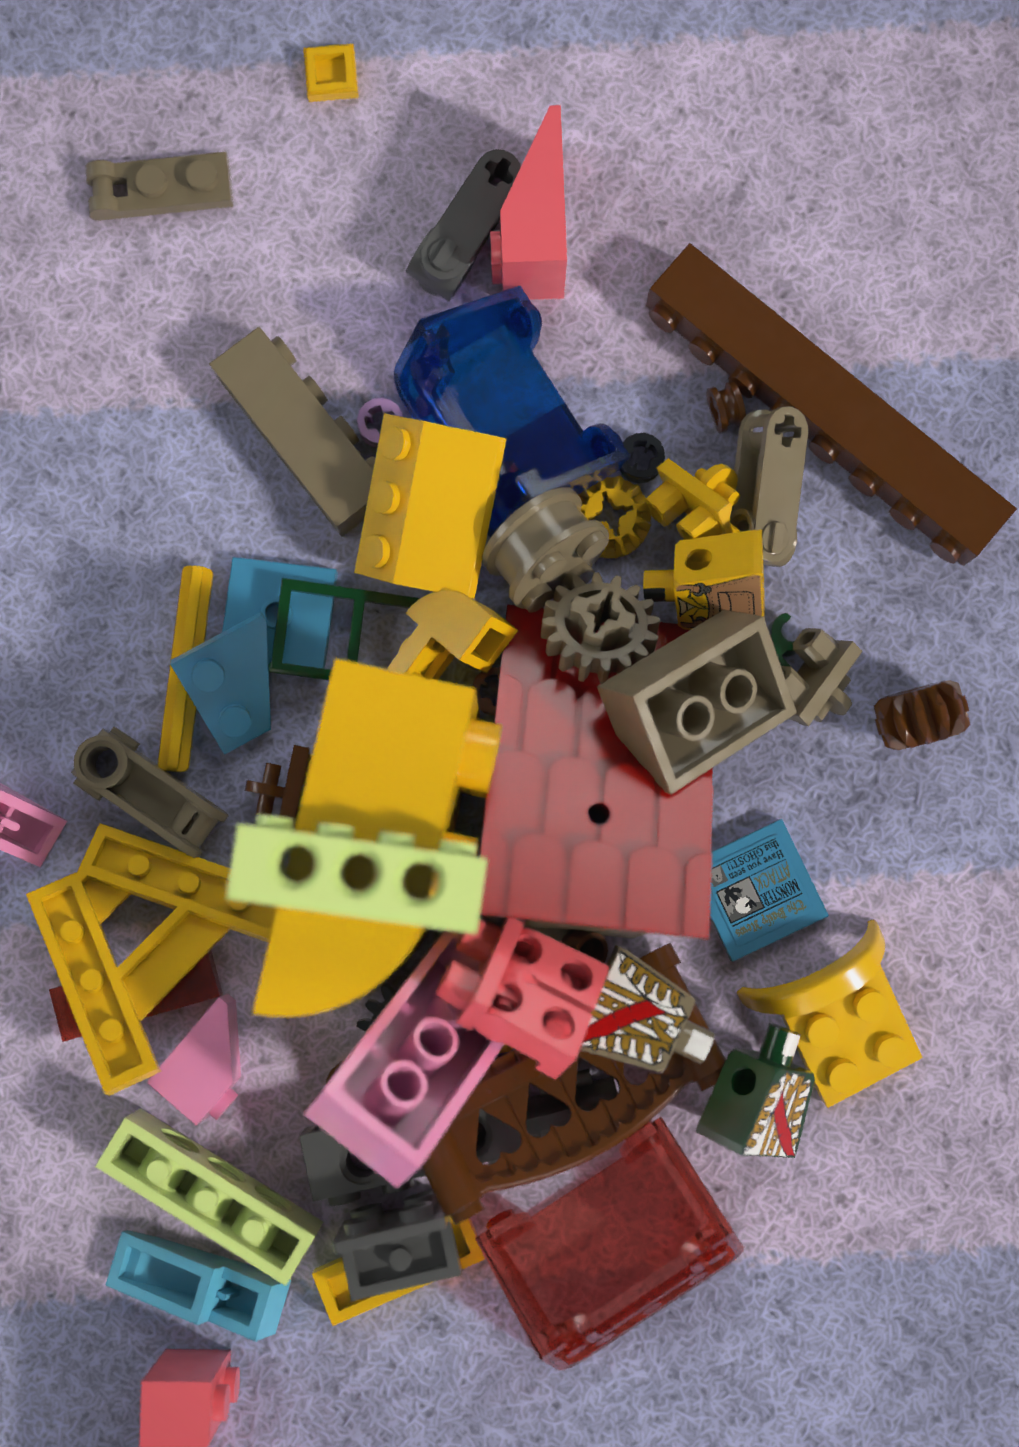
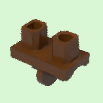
M298 745L293 746L285 787L278 786L282 766L272 763H266L262 783L246 780L244 791L259 794L255 815L271 816L275 798H281L282 803L279 817L294 819L292 831L295 832L300 810L298 806L302 787L306 785L312 755L309 754L310 748Z

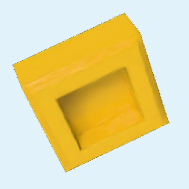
M354 43L303 48L309 102L359 98Z

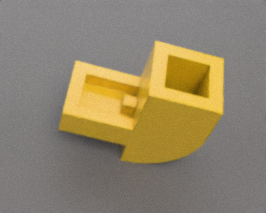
M440 590L439 593L432 592L417 600L407 610L406 614L418 626L411 636L403 641L397 655L387 668L396 672L438 680L454 657H456L458 660L487 673L518 630L497 612L461 592L454 590Z

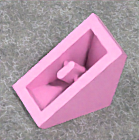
M0 783V850L41 867L65 827L67 820Z

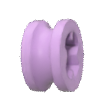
M372 399L366 402L359 410L357 417L358 429L363 440L371 447H378L380 436L376 428L367 429V422L374 423L373 414L382 412L383 415L386 413L403 417L398 405L389 399Z

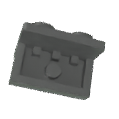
M424 1191L407 1196L403 1199L404 1207L383 1211L382 1203H373L350 1211L351 1219L345 1220L342 1223L332 1244L334 1254L342 1255L351 1301L461 1276L462 1267L450 1215L445 1217L433 1191Z

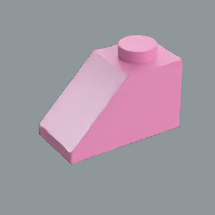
M229 994L217 998L160 1066L161 1072L151 1076L147 1081L153 1089L196 1126L205 1120L209 1114L215 1120H218L238 1097V1094L232 1089L241 1077L236 1000Z

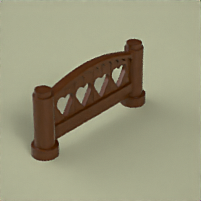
M671 943L639 958L690 994L676 968L681 961ZM695 1003L688 1021L710 1031ZM714 1038L710 1051L702 1064L673 1051L663 1073L652 1074L648 1072L642 1084L633 1085L624 1076V1062L580 1050L577 1059L555 1080L535 1069L538 1061L515 1049L492 1061L421 1167L445 1217L450 1215L454 1225H457L485 1209L480 1200L484 1194L490 1191H499L536 1182L577 1167L608 1151L638 1131L663 1110L686 1085L696 1082L701 1092L714 1086L726 1058ZM578 1057L613 1077L619 1086L618 1094L614 1099L604 1100L600 1098L598 1105L592 1111L580 1109L575 1102ZM529 1083L565 1103L570 1110L569 1121L564 1126L550 1125L548 1133L540 1138L531 1136L526 1129ZM480 1109L515 1129L521 1137V1144L518 1150L513 1153L501 1151L498 1160L493 1164H484L476 1156Z

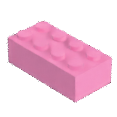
M443 931L304 1113L305 1116L396 1188L422 1166L504 1045L503 1043L486 1038L474 1027L470 1031L455 1023L461 1009L451 1005L435 994L442 976L453 960L475 971H478L481 964L478 960L456 950L457 942L462 933L458 931Z

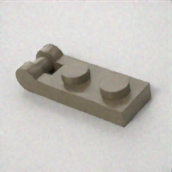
M226 151L120 163L95 160L85 165L87 184L92 186L93 196L88 199L89 215L95 221L234 207L230 164ZM127 184L128 196L115 197L113 195V185Z

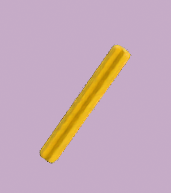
M198 565L184 566L181 573L157 765L161 769L171 772H186L190 765L197 708L173 670L171 660L205 642L213 572L209 568Z

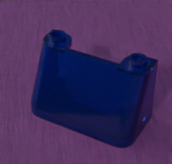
M521 286L419 319L394 369V383L397 393L413 419L507 438L487 534L489 537H492L499 526L511 514L536 496L560 487L572 488L577 494H580L620 470L630 458L620 436L606 424L596 423L584 431L582 430L532 351L540 338L542 318L539 310L531 303Z

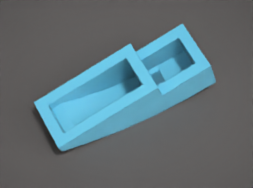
M126 1230L121 1232L105 1286L193 1324L199 1325L211 1322L256 1342L276 1334L291 1279L285 1286L252 1265L160 1237Z

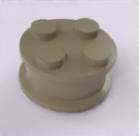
M555 488L525 503L499 526L484 549L482 555L484 567L490 574L502 576L510 585L509 597L518 608L526 609L529 613L543 608L546 600H552L555 588L558 585L570 590L572 577L578 576L587 584L595 572L592 566L599 559L608 544V530L600 521L588 520L581 512V498L572 488Z

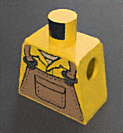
M749 530L680 540L675 544L674 569L644 570V600L652 599L653 602L675 601L678 626L688 630L695 628L723 610L764 616L765 619L762 530Z

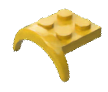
M876 920L867 921V930L861 940L845 955L828 966L808 976L782 985L767 988L742 987L737 991V995L744 1006L760 1013L781 1015L786 1028L801 1034L796 1049L805 1068L814 1073V1087L827 1108L923 1058L880 964L885 952V940Z

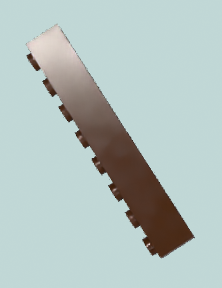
M691 243L685 247L649 289L646 307L650 310L649 317L660 329L667 333H672L674 330L690 342L688 348L699 361L708 366H711L713 363L717 364L730 375L728 381H734L744 397L752 398L755 395L770 408L769 411H773L778 407L788 406L798 409L805 416L808 424V440H810L808 446L812 453L823 462L832 464L835 461L850 473L848 477L850 483L862 494L868 497H873L876 494L891 507L889 510L891 517L902 527L908 530L917 528L932 540L930 548L944 561L952 564L958 561L961 565L965 566L981 553L1017 510L1009 501Z

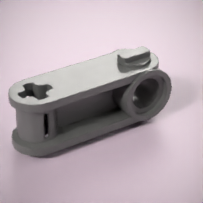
M501 149L486 152L478 160L436 226L428 232L417 248L406 269V273L416 279L426 292L432 295H440L450 302L466 279L479 252L489 239L490 231H494L500 222V210L521 168L519 160L512 153ZM495 177L502 180L496 187L490 184Z

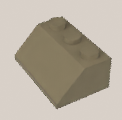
M729 610L721 611L597 686L615 734L639 763L649 771L656 783L668 794H673L797 713L764 616Z

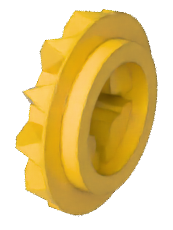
M620 475L616 477L597 476L594 480L578 489L577 494L582 501L581 512L588 520H594L596 516L602 514L603 496H606L607 502L611 503L614 510L622 509L625 511L631 509V511L626 512L618 520V536H615L613 529H610L607 522H601L609 532L608 544L601 554V558L623 557L632 553L643 543L651 526V514L645 502L646 497L639 485H634L624 480Z

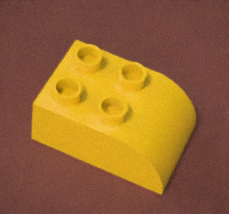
M335 658L295 832L316 835L318 823L355 828L353 840L377 843L379 831L416 836L414 848L437 852L439 851L440 840L477 845L475 857H478L480 841H477L478 838L455 834L454 830L462 794L486 798L495 767L503 725L479 720L480 710L474 688ZM299 846L292 849L289 853L286 873L296 882L308 879L313 873L315 860L309 849ZM363 854L350 859L345 867V878L353 889L363 891L371 887L375 882L377 868L370 857ZM419 863L412 866L405 877L407 891L417 899L425 900L430 898L439 886L437 871L427 863ZM277 906L252 1014L271 1017H296L329 1011L347 1004L364 995L400 969L421 946L431 928Z

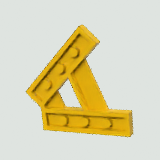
M99 823L78 871L31 891L26 896L103 1091L106 1095L110 1096L161 1072L141 1021L230 930L269 943L277 906L226 899L231 868L199 857L193 858L182 851ZM130 895L174 909L118 966L101 924Z

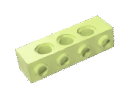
M257 814L255 826L237 825L226 899L477 934L488 859L475 857L477 847L475 844L440 840L439 851L437 852L414 848L416 836L379 831L377 843L353 840L355 830L353 827L318 823L315 835L292 831L294 819ZM299 846L309 849L315 860L313 873L302 882L292 880L287 875L284 865L288 853ZM364 854L374 861L377 868V876L371 887L358 891L347 883L345 867L350 859ZM419 863L431 865L439 876L437 891L425 900L417 899L410 895L405 886V877L408 870Z
M141 1108L124 1118L95 1165L99 1170L285 1286L323 1224L322 1220Z

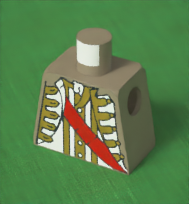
M615 945L606 964L610 968L596 1007L590 1013L592 1018L580 1050L662 1073L673 1051L702 1064L710 1051L715 1033L688 1021L696 999L635 955Z

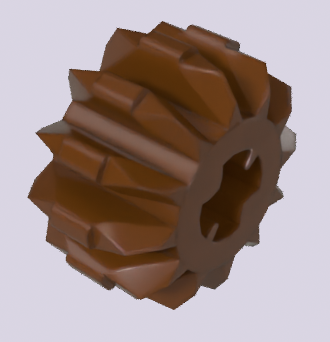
M951 680L930 683L888 695L879 699L874 705L877 718L874 720L878 734L882 735L885 747L893 750L914 748L944 740L948 737L959 735L971 725L967 713L970 710L966 696H962L959 683Z

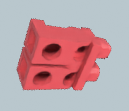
M507 918L501 927L479 919L477 934L462 932L456 945V950L481 962L478 971L453 960L442 976L435 994L451 1005L461 1009L455 1023L470 1031L474 1027L486 1038L498 1043L507 1044L538 1061L535 1069L556 1080L577 1059L592 1018L590 1013L596 1007L610 966L538 931L523 928L525 923L515 918Z

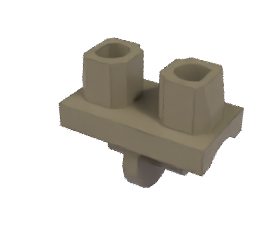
M806 628L802 630L793 643V650L804 663L797 672L792 667L781 666L797 711L789 720L803 726H809L813 720L822 722L829 711L837 715H845L848 712L852 702L843 691L851 679L846 674L863 652L853 641L835 640L822 629Z

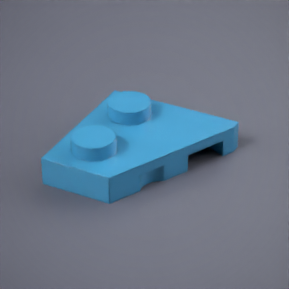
M262 611L171 660L173 670L224 755L271 730L267 625Z

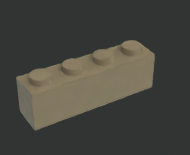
M259 326L209 363V365L235 402L332 526L343 537L364 521L375 457L371 456L366 461L354 447L360 440L351 426L341 415L335 420L331 418L322 406L328 402V399L311 376L301 380L291 367L297 360L279 336L270 340Z

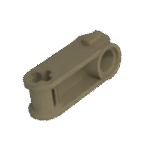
M791 406L778 407L773 411L766 409L754 410L745 416L739 428L734 467L738 478L736 491L739 492L740 498L735 505L731 506L730 523L738 528L740 532L762 530L763 564L773 567L785 566L791 560L797 544V520L808 440V424L805 416L798 409ZM763 427V432L753 433L754 428ZM785 432H794L792 437H783Z
M115 726L110 732L102 728L98 735L86 739L78 747L74 755V769L71 771L76 777L73 784L98 801L105 797L160 837L193 858L201 856L202 850L200 846L217 822H225L229 816L221 808L168 771L161 769L155 762L136 750L140 743ZM112 749L117 755L118 766L111 776L102 778L96 769V761L103 751Z

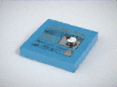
M782 819L711 852L710 919L730 961L738 960L829 916Z

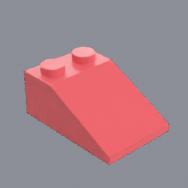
M561 105L549 106L500 210L501 231H490L492 284H502L503 301L564 298L567 244Z
M165 1349L141 1381L139 1447H209L221 1422H226L228 1419L230 1403H236L239 1396L240 1369L239 1367H230L231 1350Z

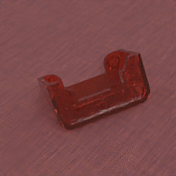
M662 1117L653 1122L650 1120L625 1139L620 1148L622 1158L535 1215L531 1216L526 1212L516 1214L513 1209L505 1210L491 1218L485 1226L487 1230L475 1238L539 1359L557 1370L569 1369L588 1359L724 1269L744 1251V1246Z

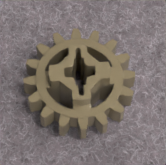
M599 572L593 573L592 581L588 584H585L578 576L572 577L570 590L558 585L555 588L553 601L546 600L540 634L541 638L547 639V656L561 654L559 669L565 671L572 666L579 668L578 680L584 681L589 673L592 672L597 673L601 684L608 680L609 673L616 672L618 674L655 652L660 617L652 615L653 600L639 601L638 597L641 587L636 584L627 590L621 588V576L618 575L611 580L610 584L603 583Z

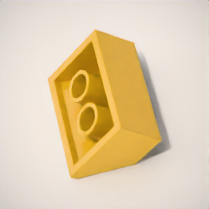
M384 413L354 573L396 585L438 593L440 590H454L475 599L482 555L485 549L507 438Z

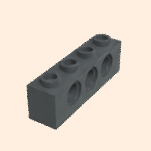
M480 1109L479 1122L485 1128L486 1136L482 1142L476 1145V1156L482 1163L488 1162V1164H493L498 1160L501 1151L513 1153L518 1150L521 1144V1137L515 1129ZM318 1125L306 1127L299 1135L313 1202L328 1199L329 1206L344 1205L359 1200L361 1198L360 1191L381 1186L383 1194L396 1193L415 1186V1178L426 1176L422 1167H420L396 1188L375 1170H364L355 1166L351 1160L350 1151Z

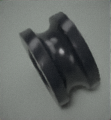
M635 433L627 437L621 444L617 457L618 468L627 480L634 483H647L658 476L657 467L665 460V450L655 436L648 433ZM643 446L645 447L644 453H647L649 449L653 452L655 457L650 459L647 470H637L638 463L633 467L629 465L627 459L633 456L634 447Z

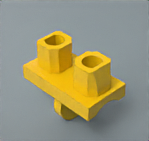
M669 458L657 467L662 484L645 498L646 505L653 519L665 527L685 512L687 516L676 524L683 540L740 532L738 528L730 523L731 506L735 505L740 498L739 492L736 491L738 483L737 474L732 468L721 463L712 466L708 470L700 468L693 476Z

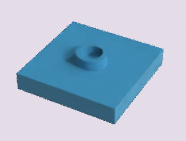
M233 557L222 632L262 611L267 625L269 665L272 658L282 578L336 586L337 570ZM291 592L282 663L325 669L334 598Z

